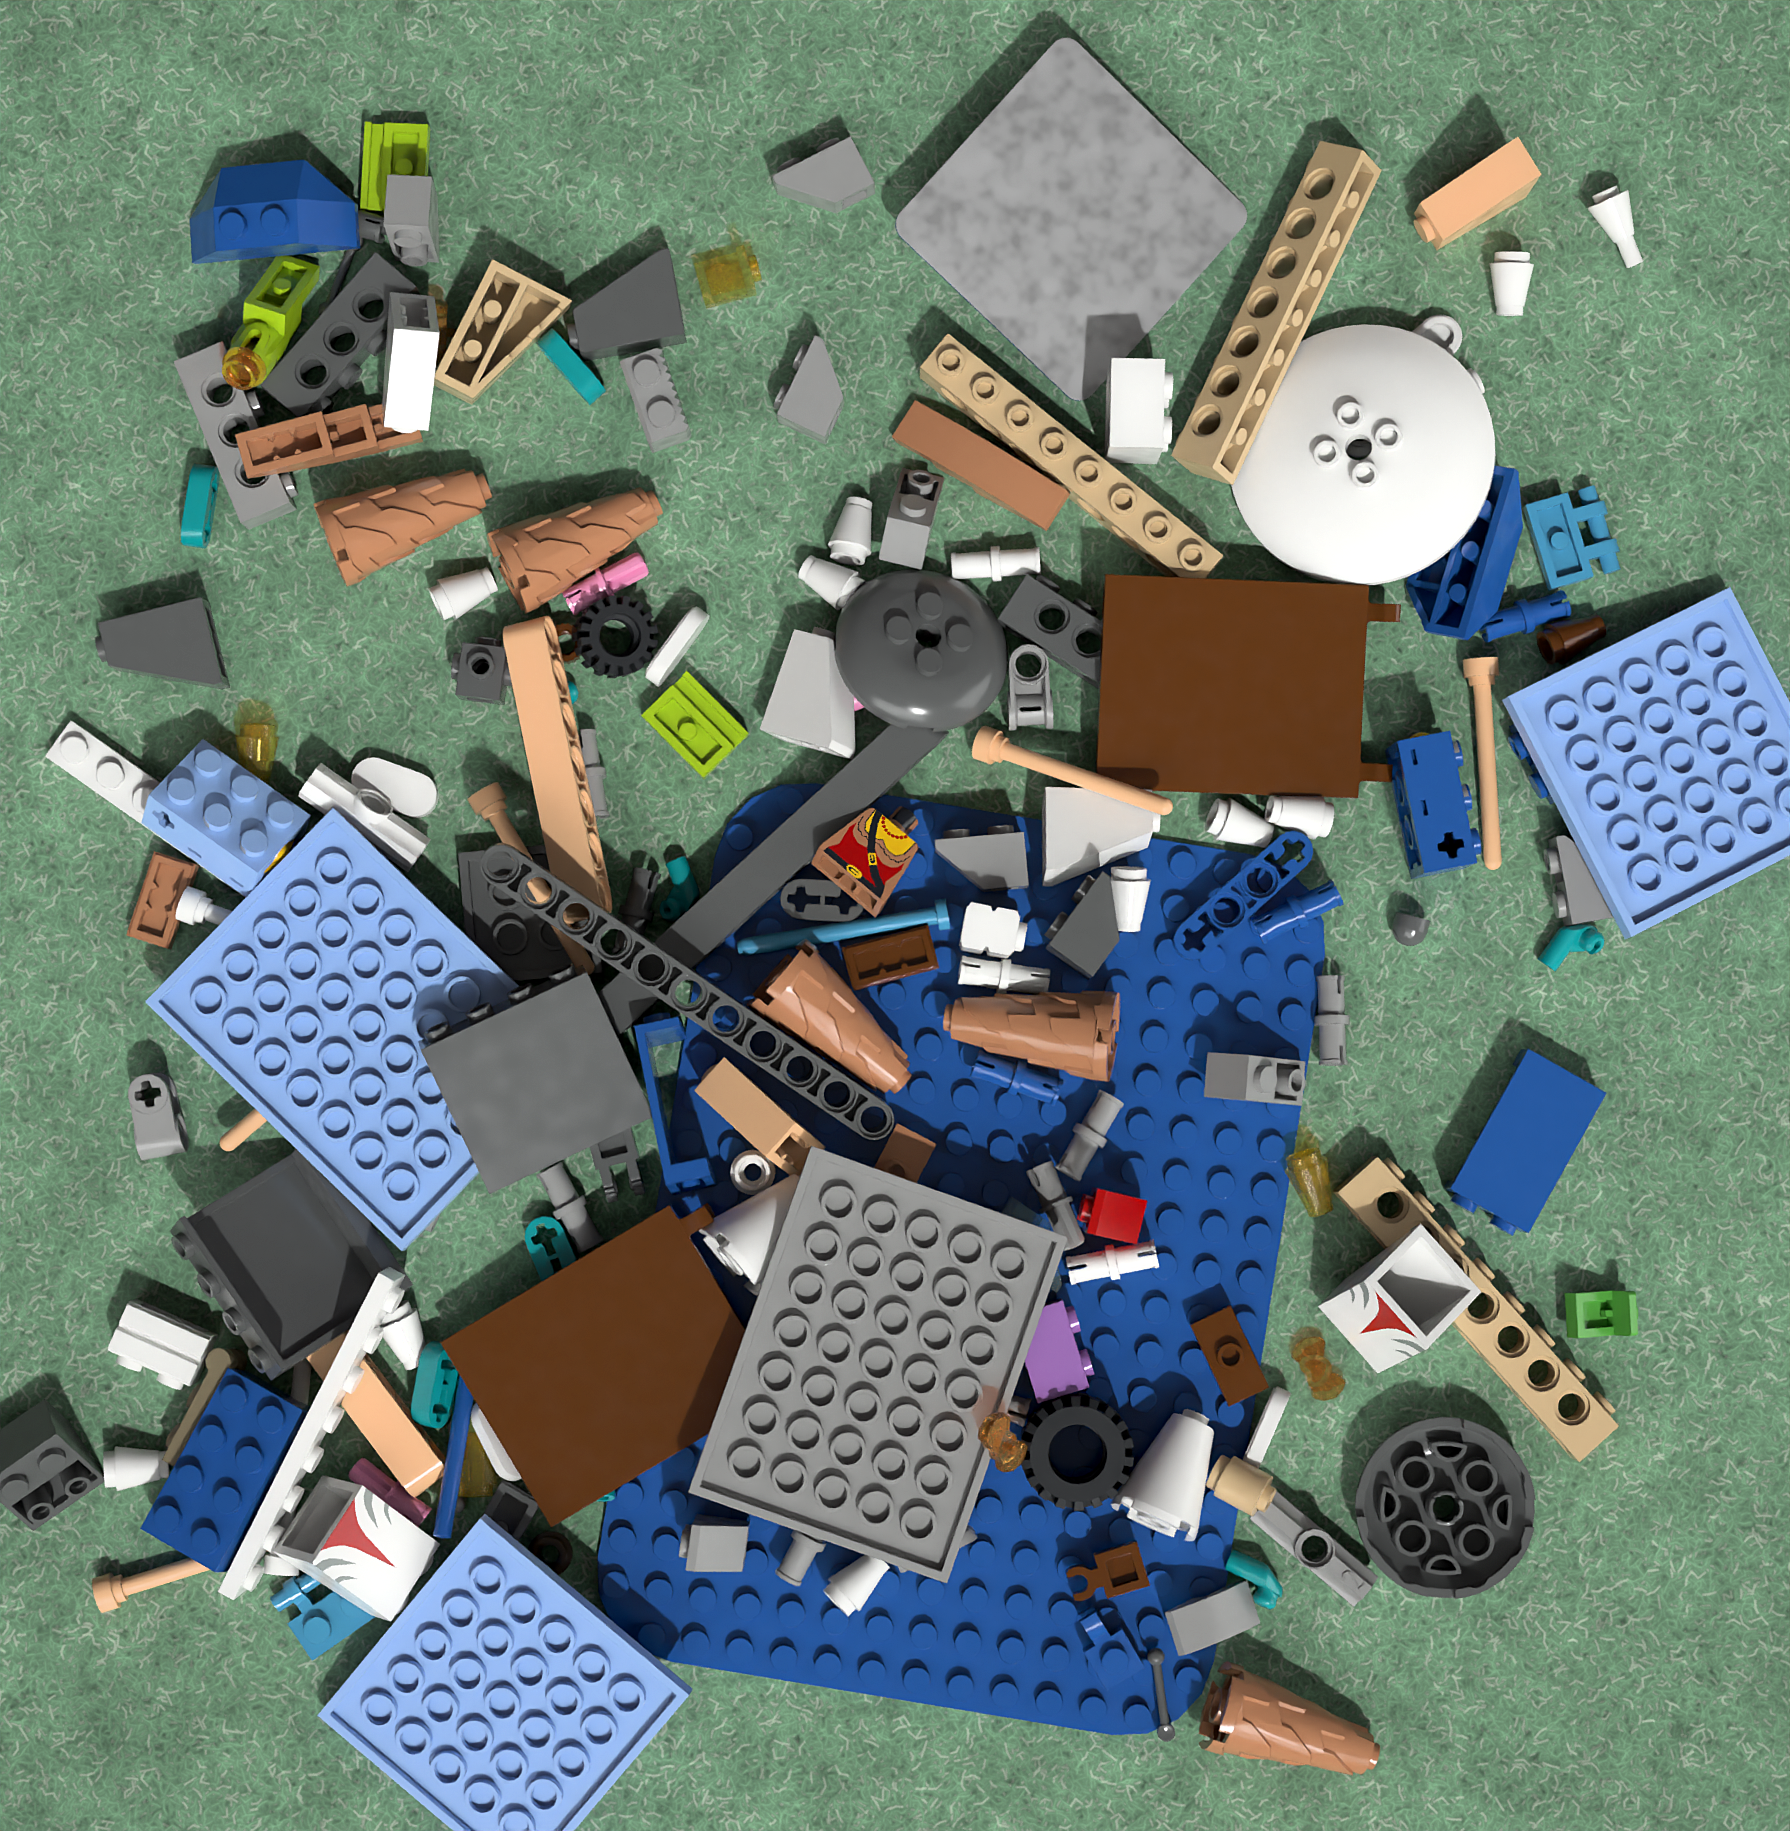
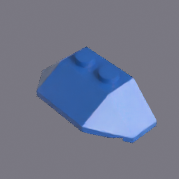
M306 160L221 168L190 218L192 263H213L359 249L358 204L345 195Z
M1494 466L1492 483L1484 506L1466 535L1442 558L1408 577L1406 589L1427 633L1468 641L1498 611L1523 529L1519 471L1515 468Z

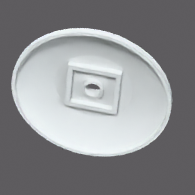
M1363 324L1330 329L1300 342L1234 484L1231 485L1237 506L1253 535L1265 549L1291 569L1308 577L1333 584L1377 585L1392 582L1419 572L1442 558L1455 547L1476 521L1488 496L1494 474L1496 452L1492 419L1486 401L1469 372L1456 358L1431 340L1410 331L1384 325ZM1356 439H1365L1372 445L1371 453L1363 460H1353L1347 455L1349 444Z

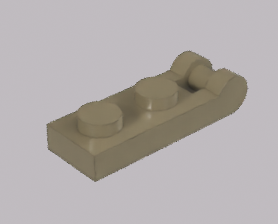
M216 1348L208 1353L205 1360L208 1373L203 1382L198 1384L190 1393L186 1404L189 1409L182 1422L177 1424L169 1433L166 1440V1447L168 1449L162 1458L163 1461L173 1467L175 1466L227 1369H246L247 1357L241 1350Z

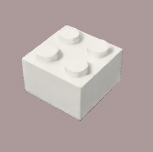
M1111 358L1106 375L1105 460L1108 463L1157 464L1161 453L1168 451V443L1171 444L1172 417L1164 416V408L1169 407V399H1172L1173 373L1165 372V359Z

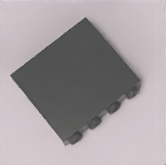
M573 964L559 967L548 974L550 980L535 987L531 983L521 985L507 993L508 1000L493 1007L490 1002L480 1004L465 1013L467 1019L450 1026L448 1021L437 1024L424 1032L426 1038L418 1041L420 1050L489 1194L652 1118L647 1100L583 965L574 968Z
M297 1149L288 1157L190 1217H181L170 1230V1233L173 1235L171 1241L174 1249L182 1259H189L198 1272L197 1280L201 1289L208 1297H215L224 1311L222 1316L225 1324L233 1334H240L249 1347L248 1356L252 1364L259 1372H266L270 1380L278 1377L350 1330L379 1272L391 1267L404 1274L405 1277L399 1288L405 1290V1292L413 1285L369 1219Z

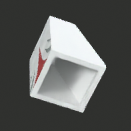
M1420 1224L1345 1278L1318 1307L1377 1373H1380L1428 1349L1481 1291Z
M322 1475L273 1552L368 1614L392 1621L394 1616L400 1613L409 1600V1592L418 1578L425 1574L432 1565L433 1555L440 1543L363 1485Z

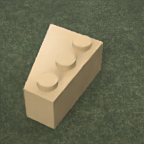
M492 259L435 373L434 386L472 405L570 308L572 300Z

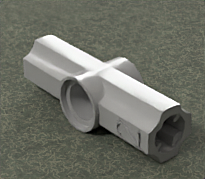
M1276 1491L1265 1513L1258 1510L1254 1516H1249L1252 1522L1353 1607L1366 1596L1378 1578L1373 1571L1278 1491ZM1313 1535L1320 1536L1325 1542V1550L1322 1555L1314 1559L1303 1556L1301 1549L1304 1540Z

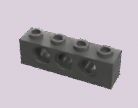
M375 252L261 383V387L296 418L322 411L323 415L328 414L334 405V402L331 400L342 387L346 390L349 389L359 379L363 371L360 366L371 354L377 356L386 348L390 292L421 295L419 290L410 280ZM373 301L384 303V309L380 316L374 319L363 317V311L367 304ZM344 334L355 336V343L350 350L346 352L335 351V342L340 336ZM315 367L326 369V377L323 382L318 385H308L306 383L307 374L311 369Z
M1026 574L999 616L998 622L1009 633L1027 644L1038 646L1045 652L1047 657L1099 689L1101 646L1096 653L1085 654L1078 649L1076 644V638L1080 634L1092 633L1098 637L1101 645L1102 622L1095 618L1098 612L1080 599L1075 598L1073 603L1057 594L1060 587L1048 578L1038 575L1034 579ZM1047 609L1057 610L1062 615L1064 623L1056 630L1045 629L1039 622L1040 613Z

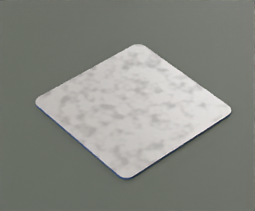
M1061 38L1051 45L904 207L896 218L895 228L901 239L1068 398L1081 401L1089 398L1106 380L1111 358H1125L1244 227L1247 220V211L1242 202L1077 41L1071 38Z

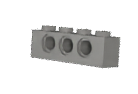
M221 341L173 362L240 523L250 530L297 510L292 498L299 495L290 472L267 475L258 484H248L238 444L231 443L230 435L232 430L239 425H247L250 430L261 428L262 424L259 417L264 416L265 411L256 391L248 393L244 381L229 374L225 367V355L229 348ZM223 385L232 386L233 394L227 402L222 404L214 403V393L219 387Z

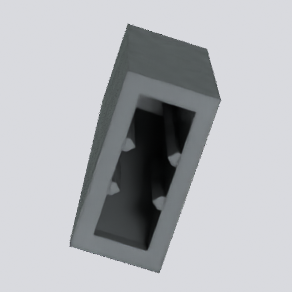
M669 248L660 249L573 309L575 323L567 324L570 345L573 351L580 349L584 362L687 343Z
M202 597L98 623L101 634L95 637L98 655L102 662L107 661L108 666L117 671L221 690L230 688L211 606Z

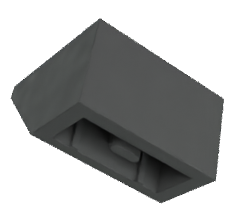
M1103 871L1096 880L1090 875L1087 876L1071 898L1077 904L1072 913L1068 916L1062 911L1044 934L1051 940L1045 949L1087 980L1094 976L1120 940L1110 876Z
M45 1399L0 1429V1503L31 1530H36L105 1482L103 1471L72 1425Z

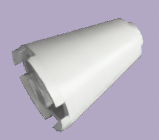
M792 1174L713 1218L715 1221L699 1230L700 1233L707 1235L703 1240L733 1276L744 1274L750 1279L744 1287L756 1296L762 1285L800 1178L796 1174Z
M1184 1409L1182 1415L1173 1413L1129 1474L1130 1477L1126 1484H1122L1119 1488L1118 1494L1112 1499V1508L1118 1511L1120 1504H1123L1129 1508L1127 1514L1129 1519L1171 1537H1174L1177 1529L1185 1531L1187 1534L1184 1540L1194 1541L1199 1528L1214 1430L1207 1426L1209 1419L1189 1409Z

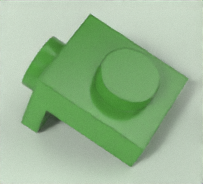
M1595 1290L1565 1293L1567 1338L1613 1335L1636 1336L1638 1334L1637 1320L1639 1312L1635 1291Z

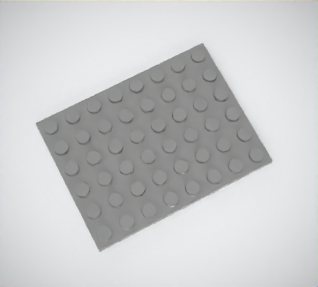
M811 1146L688 1492L947 1583L1068 1237Z

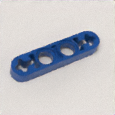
M1297 831L1285 832L1276 838L1176 929L1173 936V946L1177 954L1184 959L1193 961L1205 957L1308 865L1313 855V846L1309 838ZM1285 840L1289 844H1294L1298 841L1303 847L1299 851L1302 860L1299 863L1295 859L1287 861L1280 868L1287 872V875L1281 879L1276 867L1265 861L1264 858L1270 854L1272 860L1276 861L1285 852V848L1282 845ZM1257 868L1264 869L1271 876V887L1266 893L1258 894L1249 889L1247 876L1251 870ZM1221 898L1232 899L1238 905L1239 914L1232 923H1222L1214 915V906ZM1202 913H1205L1210 925L1221 931V935L1215 938L1211 930L1201 939L1200 942L1204 948L1200 952L1196 948L1187 951L1182 945L1186 941L1183 932L1188 929L1194 933L1205 925L1203 921L1198 919Z

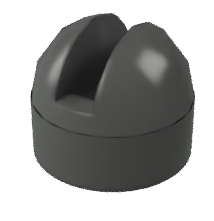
M1396 912L1393 921V935L1402 945L1415 946L1424 940L1430 921Z

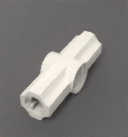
M322 763L314 770L298 795L325 815L332 808L336 809L385 857L409 872L431 840L392 813L391 803L381 793L369 788L359 790Z

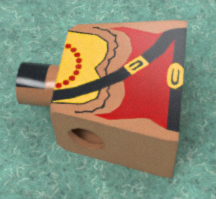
M899 806L888 819L875 808H869L819 846L811 864L876 918L919 848L917 843L908 836L918 825V820L910 810Z

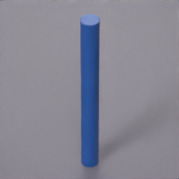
M460 1375L433 1533L435 1537L448 1539L452 1535L474 1399Z

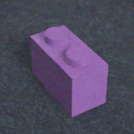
M1061 1298L1045 1303L1025 1359V1365L1037 1403L1089 1388L1087 1376L1094 1375L1087 1349L1078 1351L1073 1334L1080 1332L1081 1329L1074 1306L1065 1308Z

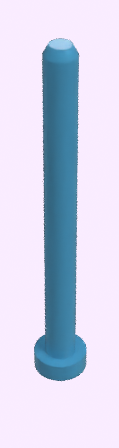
M946 898L935 900L936 907L742 938L737 942L738 953L747 956L795 948L804 939H807L814 945L918 928L926 925L938 924L940 931L951 929Z

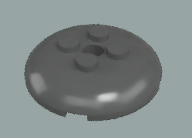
M915 568L901 569L869 580L848 599L836 624V651L834 654L839 673L845 685L857 701L875 716L904 729L909 725L920 728H932V732H941L961 727L973 721L993 703L1006 677L1008 648L1002 626L998 622L996 614L988 603L968 585L937 571ZM917 640H922L927 643L931 641V648L922 646L921 644H919Z
M1435 1417L1416 1421L1400 1428L1375 1449L1359 1478L1355 1498V1515L1359 1535L1366 1551L1377 1567L1388 1578L1406 1590L1418 1595L1458 1599L1488 1590L1507 1577L1523 1558L1533 1535L1534 1500L1536 1498L1532 1480L1526 1466L1516 1451L1502 1437L1490 1429L1469 1420L1453 1417ZM1442 1495H1451L1454 1502L1452 1512L1446 1517H1435L1433 1513L1435 1498Z

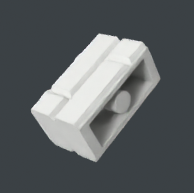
M971 902L965 910L959 946L961 951L981 954L983 951H986L987 956L1008 959L1014 951L1021 952L1023 950L1028 923L1019 922L1020 916L1016 910L998 907L995 911H992L989 905Z
M135 1299L130 1300L126 1305L119 1325L108 1346V1351L118 1355L116 1362L121 1366L138 1372L144 1366L159 1373L156 1380L160 1383L181 1390L183 1384L191 1386L198 1382L206 1364V1357L212 1350L218 1334L144 1301Z

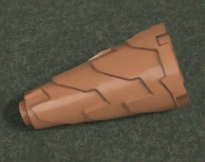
M461 469L441 476L420 478L396 486L387 484L344 497L324 499L313 505L321 527L324 528L326 540L346 587L361 582L371 573L414 553L415 548L453 529L455 525L481 514V509L486 507L485 500L492 498L483 473L474 475L472 470L465 471V469Z
M641 487L621 494L601 497L588 503L579 502L546 515L540 514L497 528L487 533V540L493 557L502 555L499 557L501 565L499 571L521 610H524L525 614L561 594L572 586V583L605 564L609 557L626 548L638 536L658 525L657 516L663 514V511L652 490L645 493Z
M807 939L802 940L795 946L799 951L794 958L787 954L775 966L753 993L756 998L748 1001L747 1006L761 1018L766 1017L786 1034L807 1044L825 1059L841 1065L875 1092L878 1089L884 1094L890 1090L896 1094L912 1076V1073L907 1070L910 1062L907 1060L908 1055L881 1029L870 1011L856 998L841 976L818 954L817 947Z
M1081 991L1080 993L1039 992L1038 995L995 993L993 997H961L955 1000L954 1005H946L943 1029L944 1031H951V1039L983 1047L990 1053L1027 1059L1028 1063L1065 1070L1073 1076L1109 1082L1117 1050L1115 1036L1116 1032H1119L1120 994L1111 991Z
M1226 1661L1218 1669L1217 1672L1228 1676L1222 1688H1219L1212 1680L1199 1726V1734L1210 1737V1739L1199 1742L1201 1749L1223 1756L1224 1753L1248 1759H1268L1294 1766L1309 1765L1352 1776L1353 1772L1362 1775L1367 1769L1373 1770L1376 1766L1380 1754V1745L1374 1742V1737L1372 1733L1368 1732L1367 1728L1331 1714L1316 1703L1294 1694L1277 1683L1244 1670V1667Z

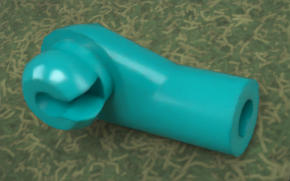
M686 856L665 864L674 886L666 900L661 902L659 911L662 918L669 922H676L695 905L699 897V888Z
M1589 924L1564 926L1555 933L1538 957V960L1556 972L1570 952L1587 951L1589 954L1599 952L1604 946V936L1598 932L1595 926Z
M1237 1550L1232 1551L1226 1564V1570L1253 1582L1258 1587L1253 1595L1254 1602L1266 1609H1273L1277 1604L1278 1597L1282 1598L1283 1587L1269 1566Z

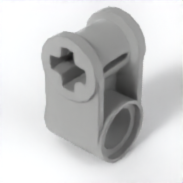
M1022 645L1014 650L1008 662L1009 691H1007V713L1009 731L1016 730L1017 726L1044 725L1046 729H1053L1052 690L1050 689L1047 655L1036 645ZM1030 654L1038 659L1040 672L1036 676L1028 678L1018 673L1015 664L1017 658L1021 655ZM1020 709H1040V711H1020Z
M163 1073L143 1074L136 1077L128 1089V1099L134 1123L135 1144L141 1160L187 1152L189 1148L188 1134L184 1118L181 1115L177 1088L174 1081ZM151 1086L152 1088L159 1087L161 1091V1096L154 1098V1100L151 1098L145 1099L144 1090H148Z

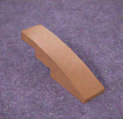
M916 400L892 435L896 443L931 461L936 468L969 485L977 494L1045 531L1048 530L1070 495L1067 490L1030 466Z
M366 404L325 415L320 411L235 434L248 479L337 463L423 442L420 430L413 433H401L391 427H384L382 404L368 408Z

